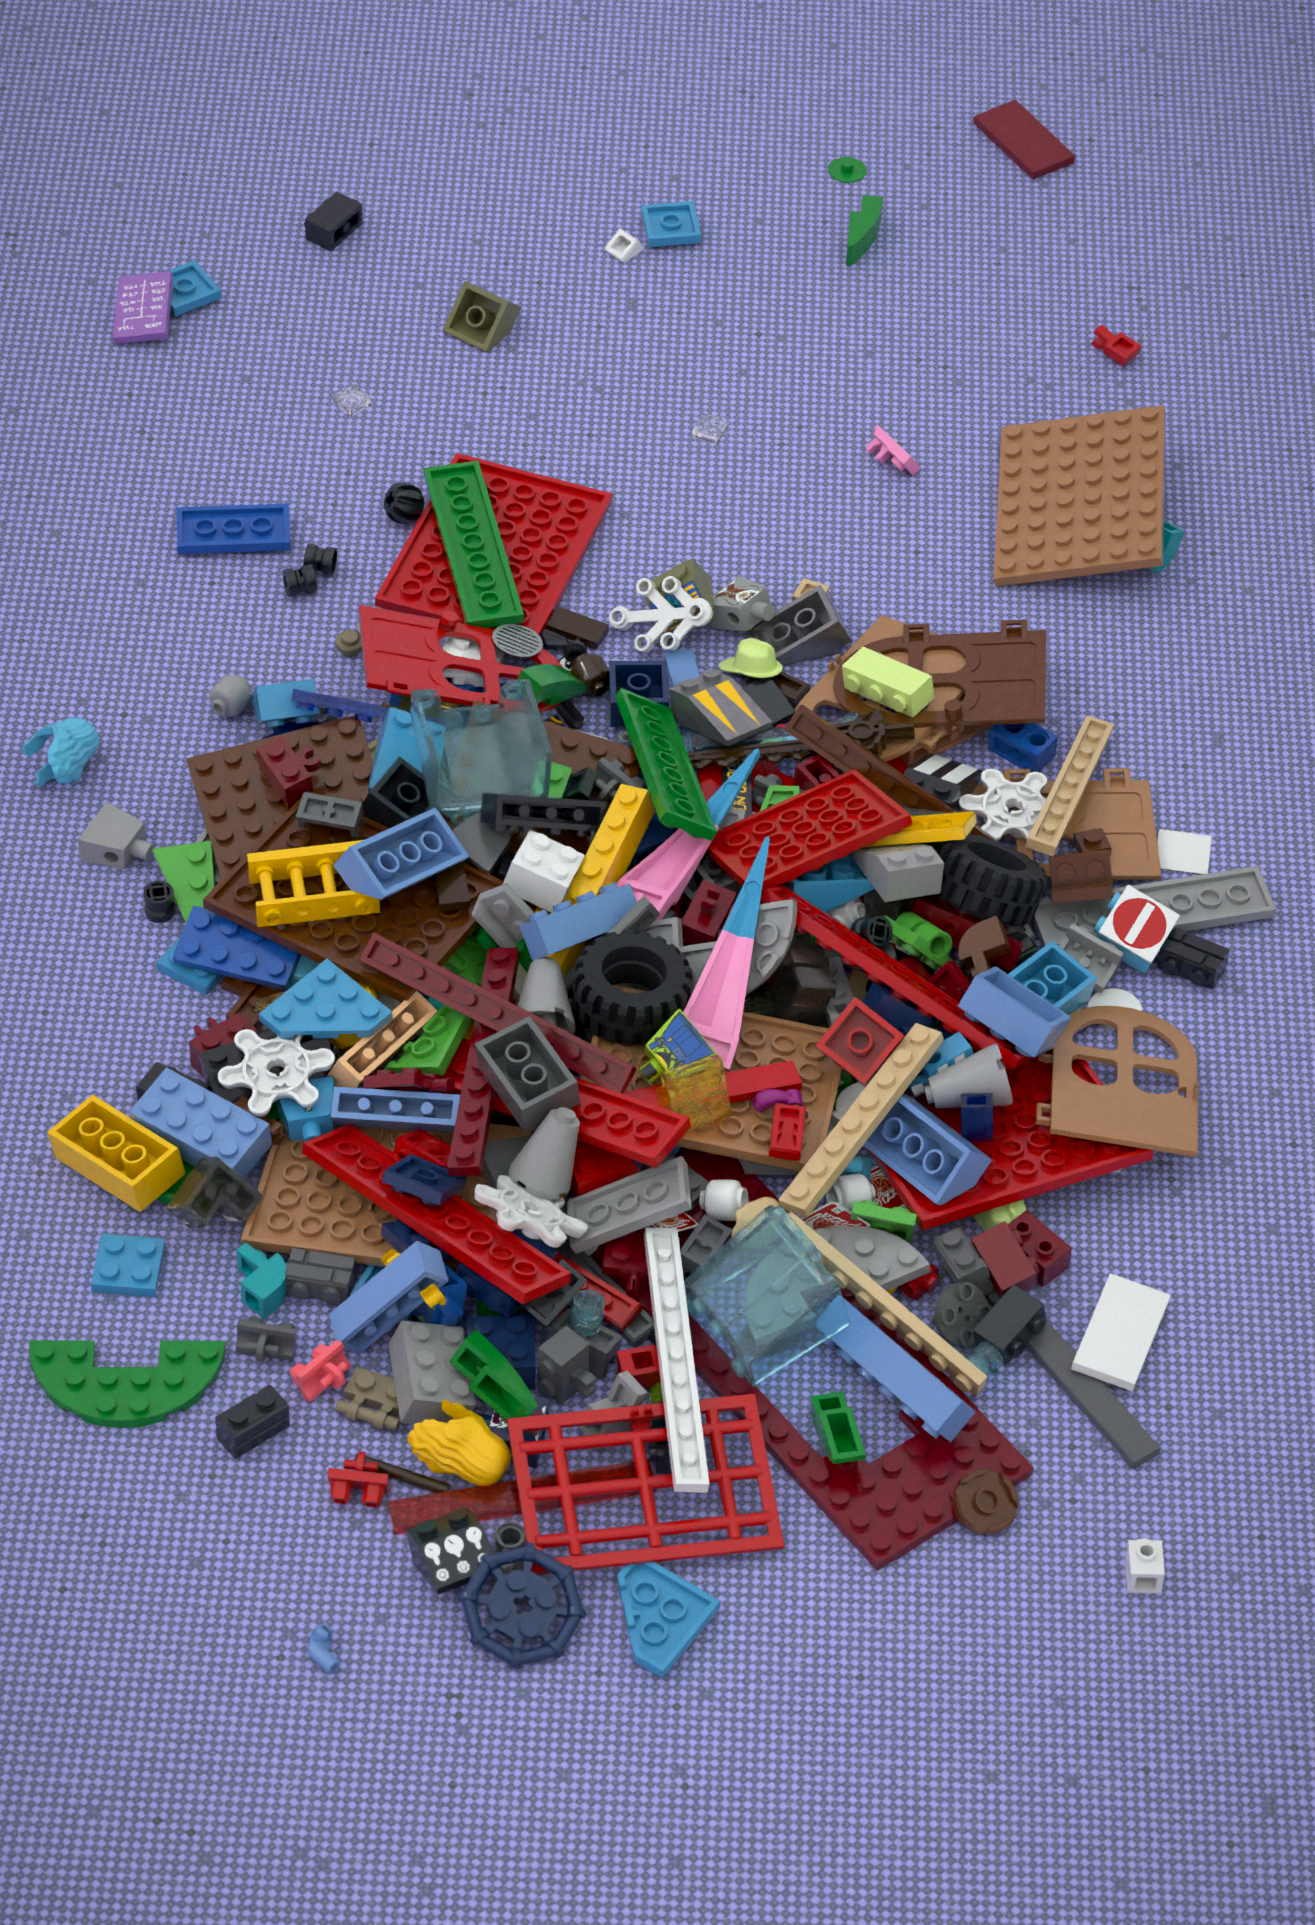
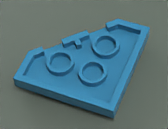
M325 959L259 1013V1020L281 1039H294V1035H313V1038H339V1034H357V1038L371 1037L393 1019L390 1009L329 959Z
M655 1562L625 1565L617 1574V1584L634 1662L663 1679L720 1609V1600Z

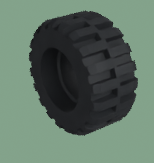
M969 833L965 840L940 842L936 853L944 862L941 892L935 895H939L943 901L952 904L958 910L967 912L971 916H977L983 920L997 916L1003 926H1024L1033 920L1048 885L1047 873L1043 867H1039V863L1031 860L1026 854L1016 851L1011 846H1006L999 841L990 840L981 835Z
M624 930L622 934H617L615 931L606 934L605 938L600 936L592 941L591 945H587L580 952V957L576 960L571 998L574 1013L579 1017L578 1020L585 1028L590 1027L592 1034L597 1037H605L607 1042L613 1044L615 1041L622 1042L623 1046H632L634 1043H639L640 1046H645L678 1009L684 1012L691 997L693 974L686 957L680 954V950L672 943L668 945L664 938L660 936L652 937L648 932L641 931V934L633 933L632 930ZM633 983L644 986L651 991L630 993L619 990L612 985Z

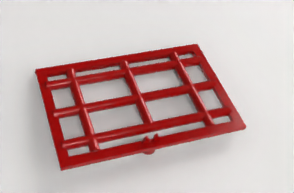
M755 1394L699 1399L700 1414H705L707 1423L702 1424L703 1437H710L715 1469L708 1470L709 1483H718L724 1516L661 1523L658 1522L653 1489L673 1487L672 1474L650 1476L644 1443L668 1441L666 1427L649 1429L651 1419L665 1418L663 1403L508 1418L507 1428L526 1544L534 1543V1547L540 1551L545 1548L568 1546L570 1556L554 1559L566 1566L571 1565L575 1571L784 1549L785 1542L783 1541ZM744 1410L745 1419L720 1422L718 1412ZM631 1421V1431L563 1438L562 1428ZM549 1431L550 1439L524 1442L523 1432ZM748 1432L754 1465L729 1468L723 1435ZM631 1444L636 1478L571 1484L566 1451ZM552 1453L558 1486L532 1488L526 1455ZM757 1478L763 1512L738 1514L731 1481ZM632 1491L640 1492L645 1524L579 1531L574 1504L575 1497ZM560 1499L566 1533L540 1535L534 1502ZM766 1525L768 1535L742 1538L740 1528ZM727 1529L729 1538L727 1540L663 1546L661 1536ZM648 1538L649 1548L586 1555H583L582 1551L583 1544ZM533 1562L531 1567L533 1573L537 1575L552 1574Z

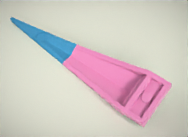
M758 748L747 757L730 778L706 802L717 831L760 756ZM678 829L655 851L622 876L617 882V886L621 887L630 884L636 902L644 896L660 913L655 920H660L667 913L671 905L677 904L712 841L702 837L694 838L686 831Z
M769 836L764 839L683 1012L717 1053L716 1062L710 1066L728 1072L730 1071L739 1041L770 841Z

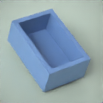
M996 966L975 976L958 1007L965 1011L964 1014L967 1018L977 1023L982 1022L991 1028L990 1032L994 1036L1002 1040H1009L1016 1045L1015 1049L1019 1053L1034 1058L1054 1048L1072 1018Z

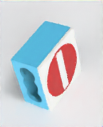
M1127 885L1122 895L1118 892L1115 893L1107 907L1112 910L1107 918L1101 916L1093 931L1097 933V938L1104 942L1113 943L1124 953L1121 961L1145 974L1180 915L1132 886Z

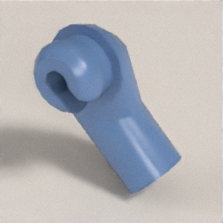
M319 1624L310 1634L307 1652L311 1659L331 1675L338 1670L341 1662L329 1652L333 1635L332 1629L326 1624Z

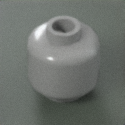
M228 674L223 676L209 692L211 708L220 716L230 718L238 716L252 700L249 682L240 675Z

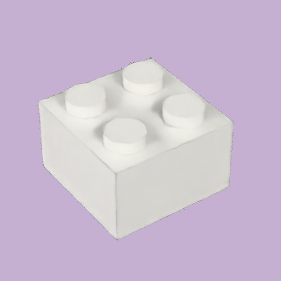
M529 830L510 865L503 884L508 883L523 900L553 913L552 906L563 902L585 855L577 852L572 847L562 845L548 838L544 834Z

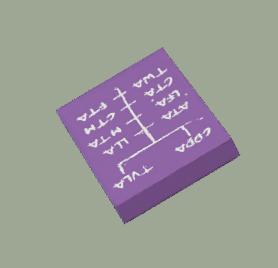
M171 271L119 277L113 329L115 344L168 338L173 287Z

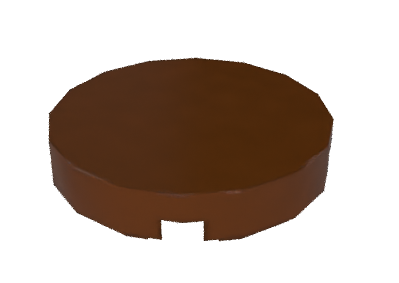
M981 1468L969 1472L959 1480L953 1491L952 1504L956 1517L965 1528L975 1534L989 1536L1000 1533L1013 1523L1019 1505V1498L1015 1486L1007 1476L988 1468Z

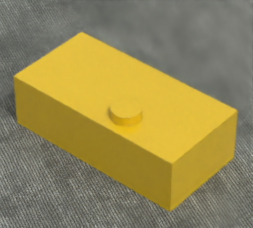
M93 1094L47 1132L56 1159L139 1212L143 1211L186 1174L179 1149Z

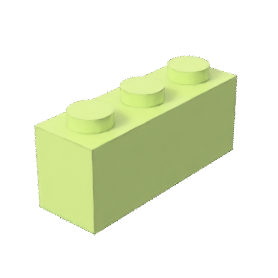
M862 647L842 665L844 687L910 717H915L934 699L931 675L866 647Z

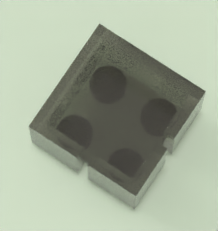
M791 942L784 959L768 981L778 1018L818 1026L821 1018L825 1017L826 1008L831 998L836 994V982L832 979L829 970V959L825 956L823 947L817 943Z

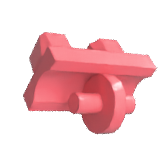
M335 1340L329 1346L320 1344L313 1350L311 1355L312 1361L307 1365L297 1363L290 1369L289 1373L292 1381L296 1386L300 1387L304 1400L313 1401L330 1385L336 1389H340L345 1385L346 1381L343 1374L351 1368V1364L344 1354L342 1342Z

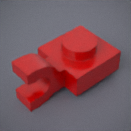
M1102 324L1094 331V334L1098 337L1092 341V346L1097 349H1103L1105 355L1122 366H1125L1141 351L1142 345L1122 332L1115 336Z

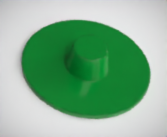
M852 157L837 158L828 166L829 175L843 183L860 181L867 172L865 164Z

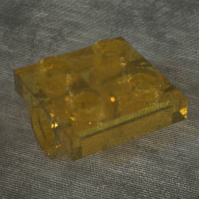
M713 1055L660 1073L663 1086L657 1089L658 1104L662 1108L688 1116L691 1123L688 1131L732 1116L722 1057Z

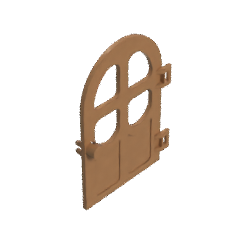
M881 615L842 657L838 654L835 656V664L833 661L829 662L828 672L803 697L796 710L800 705L806 706L813 712L821 705H830L842 709L834 692V678L841 663L854 651L869 643L885 638L903 636V627L906 623ZM930 632V635H938L936 633ZM932 650L926 652L923 656V672L927 674L956 672L966 664L965 658L953 650ZM893 652L884 655L908 665L909 655L906 652ZM933 687L934 699L925 710L945 711V703L952 699L958 700L964 692L956 687ZM871 699L862 701L874 709L891 712L883 709V704L874 702ZM852 717L849 722L856 721V719ZM937 727L914 728L915 739L894 740L887 743L880 759L885 762L895 759L916 745L931 749L945 734V731ZM931 734L935 735L931 741L926 740Z
M1103 768L1104 780L1089 781L1063 838L1073 843L1074 833L1102 828L1111 845L1110 860L1114 880H1161L1162 875L1149 780H1131L1129 768ZM1004 769V778L1010 782L1023 781L1026 775L1030 773V769ZM1110 774H1123V776H1110ZM1010 775H1024V777H1010ZM1047 781L1046 786L1040 792L1043 797H1048L1055 781ZM983 784L977 785L972 795H982L987 792V789ZM1013 807V808H1012L1013 811H1018V810H1020V809L1017 808V807ZM975 824V825H977L978 827L982 828V826L985 825V824ZM1010 834L1001 837L1013 839L1016 842V851L1022 852L1029 856L1031 860H1034L1032 849L1025 847L1027 841L1024 837L1015 838ZM1039 863V867H1043L1047 873L1048 881H1051L1050 864Z
M1094 1006L1069 1014L1072 1018L1054 1048L1049 1050L1051 1055L1043 1053L1038 1056V1061L1052 1064L1051 1104H1036V1124L1050 1126V1134L1197 1157V1097L1199 1081H1197L1195 1049L1188 1038L1169 1022L1150 1013L1133 1008ZM1106 1024L1117 1031V1049L1107 1050L1076 1044L1072 1038L1078 1031L1089 1025ZM1143 1030L1158 1035L1171 1046L1177 1059L1169 1060L1136 1054L1133 1051V1032ZM1081 1059L1113 1065L1116 1068V1081L1109 1085H1096L1086 1082L1072 1071V1061ZM1143 1069L1171 1074L1176 1077L1178 1088L1166 1094L1147 1093L1133 1083V1070ZM1185 1092V1095L1182 1097L1178 1093ZM1042 1112L1050 1113V1116L1044 1117Z

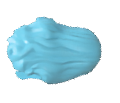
M71 717L61 722L46 725L24 743L22 747L24 755L32 756L40 750L50 736H55L47 752L48 763L44 764L35 773L37 781L33 782V784L43 787L51 779H56L59 784H68L72 780L79 782L84 765L99 747V736L96 728L82 718Z

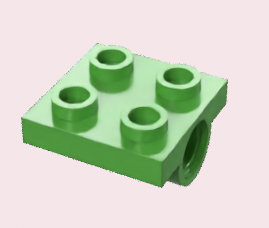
M913 912L902 913L896 921L886 915L884 916L892 926L890 941L899 947L902 946L910 955L917 957L918 960L924 956L921 961L936 971L939 966L942 967L947 961L953 960L948 957L952 948V938L948 933Z

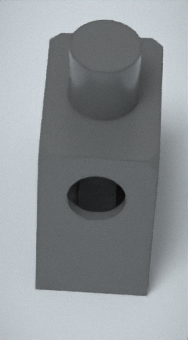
M478 812L453 829L452 832L470 856L463 862L493 876L501 864L506 851H509L512 836L507 831L491 830V824L480 823L481 813Z

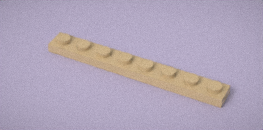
M1089 715L1086 716L1028 836L1026 848L1054 857L1112 734L1114 724Z
M917 1023L914 1024L778 1199L782 1209L792 1211L805 1218L810 1215L944 1041L942 1032Z
M792 1211L782 1220L781 1233L784 1240L794 1248L799 1247L807 1254L808 1260L815 1267H822L831 1274V1278L836 1285L842 1289L847 1288L850 1290L862 1307L865 1309L871 1308L880 1316L881 1322L891 1330L896 1329L901 1333L906 1343L916 1351L920 1349L929 1357L930 1363L941 1372L945 1370L954 1378L955 1384L966 1393L971 1392L975 1397L983 1391L987 1375Z

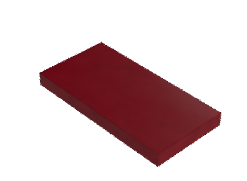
M1016 99L977 114L973 118V123L1032 180L1075 163V155Z

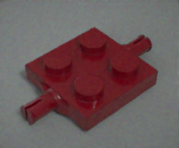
M403 1068L402 1073H396L392 1070H377V1075L364 1076L361 1088L452 1094L455 1082L451 1077L440 1079L438 1074H421V1069Z
M645 1227L605 1242L602 1274L619 1276L627 1280L625 1293L631 1297L632 1287H634L633 1298L639 1296L640 1282L649 1281L644 1244Z

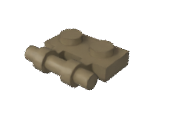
M357 1366L344 1390V1399L351 1402L339 1399L336 1403L335 1411L345 1414L347 1419L353 1421L360 1419L373 1423V1427L385 1430V1428L398 1431L401 1421L399 1418L392 1416L400 1417L394 1378ZM365 1406H369V1407L378 1409V1411H375V1410L366 1408Z

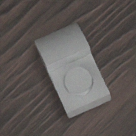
M628 1371L617 1374L608 1398L588 1404L586 1411L642 1405L648 1392ZM631 1421L579 1426L578 1428L585 1436L631 1431Z

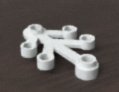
M668 576L662 582V589L670 595H675L684 606L674 608L659 593L653 581L642 578L636 584V591L648 597L658 609L631 611L623 606H618L610 612L609 621L614 628L621 631L630 629L634 623L657 621L646 635L640 634L636 637L634 641L635 648L643 653H648L662 635L660 639L661 646L668 651H675L679 647L680 641L694 626H704L711 620L712 608L705 599H693L681 587L679 579ZM674 581V588L669 590V584ZM648 583V590L643 592V586ZM699 607L700 613L694 616L695 610ZM622 613L621 620L617 622L618 615ZM675 620H683L673 633L667 632L663 634ZM672 637L673 643L667 646L668 639ZM647 639V645L642 648V641Z

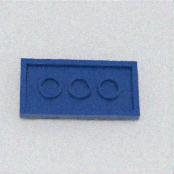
M289 503L176 507L178 554L291 550Z
M193 905L172 959L175 964L287 991L294 977L301 954L205 908Z

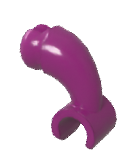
M766 1089L758 1092L752 1099L754 1109L760 1112L765 1111L775 1103L803 1106L802 1094L799 1090L795 1089L788 1091Z

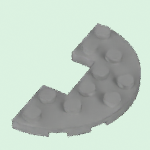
M791 899L759 904L746 995L762 985L784 959L795 931L797 901ZM673 917L654 920L644 932L650 933V936L655 938L657 936L664 938L668 945L672 943L680 950V954L686 957L693 974L692 995L717 941L683 946L682 921L680 918Z
M864 1226L824 1227L814 1230L885 1291L930 1273V1264L916 1248L886 1231ZM787 1242L779 1246L762 1262L748 1288L746 1315L749 1332L756 1347L811 1324L814 1314L804 1298L835 1285L831 1274L822 1267H815L808 1260L805 1252L799 1247L794 1248L790 1246Z

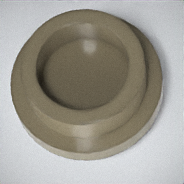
M346 630L339 633L336 637V647L340 653L350 657L358 655L362 650L361 634L354 630Z

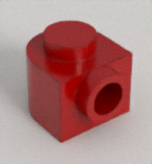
M929 1263L930 1273L898 1286V1288L905 1295L914 1298L916 1301L926 1292H933L940 1281V1277H938L939 1269Z

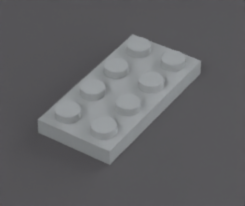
M682 1156L659 1164L657 1168H649L567 1200L568 1216L577 1218L588 1226L587 1232L580 1238L569 1235L570 1247L575 1254L692 1209L688 1166Z

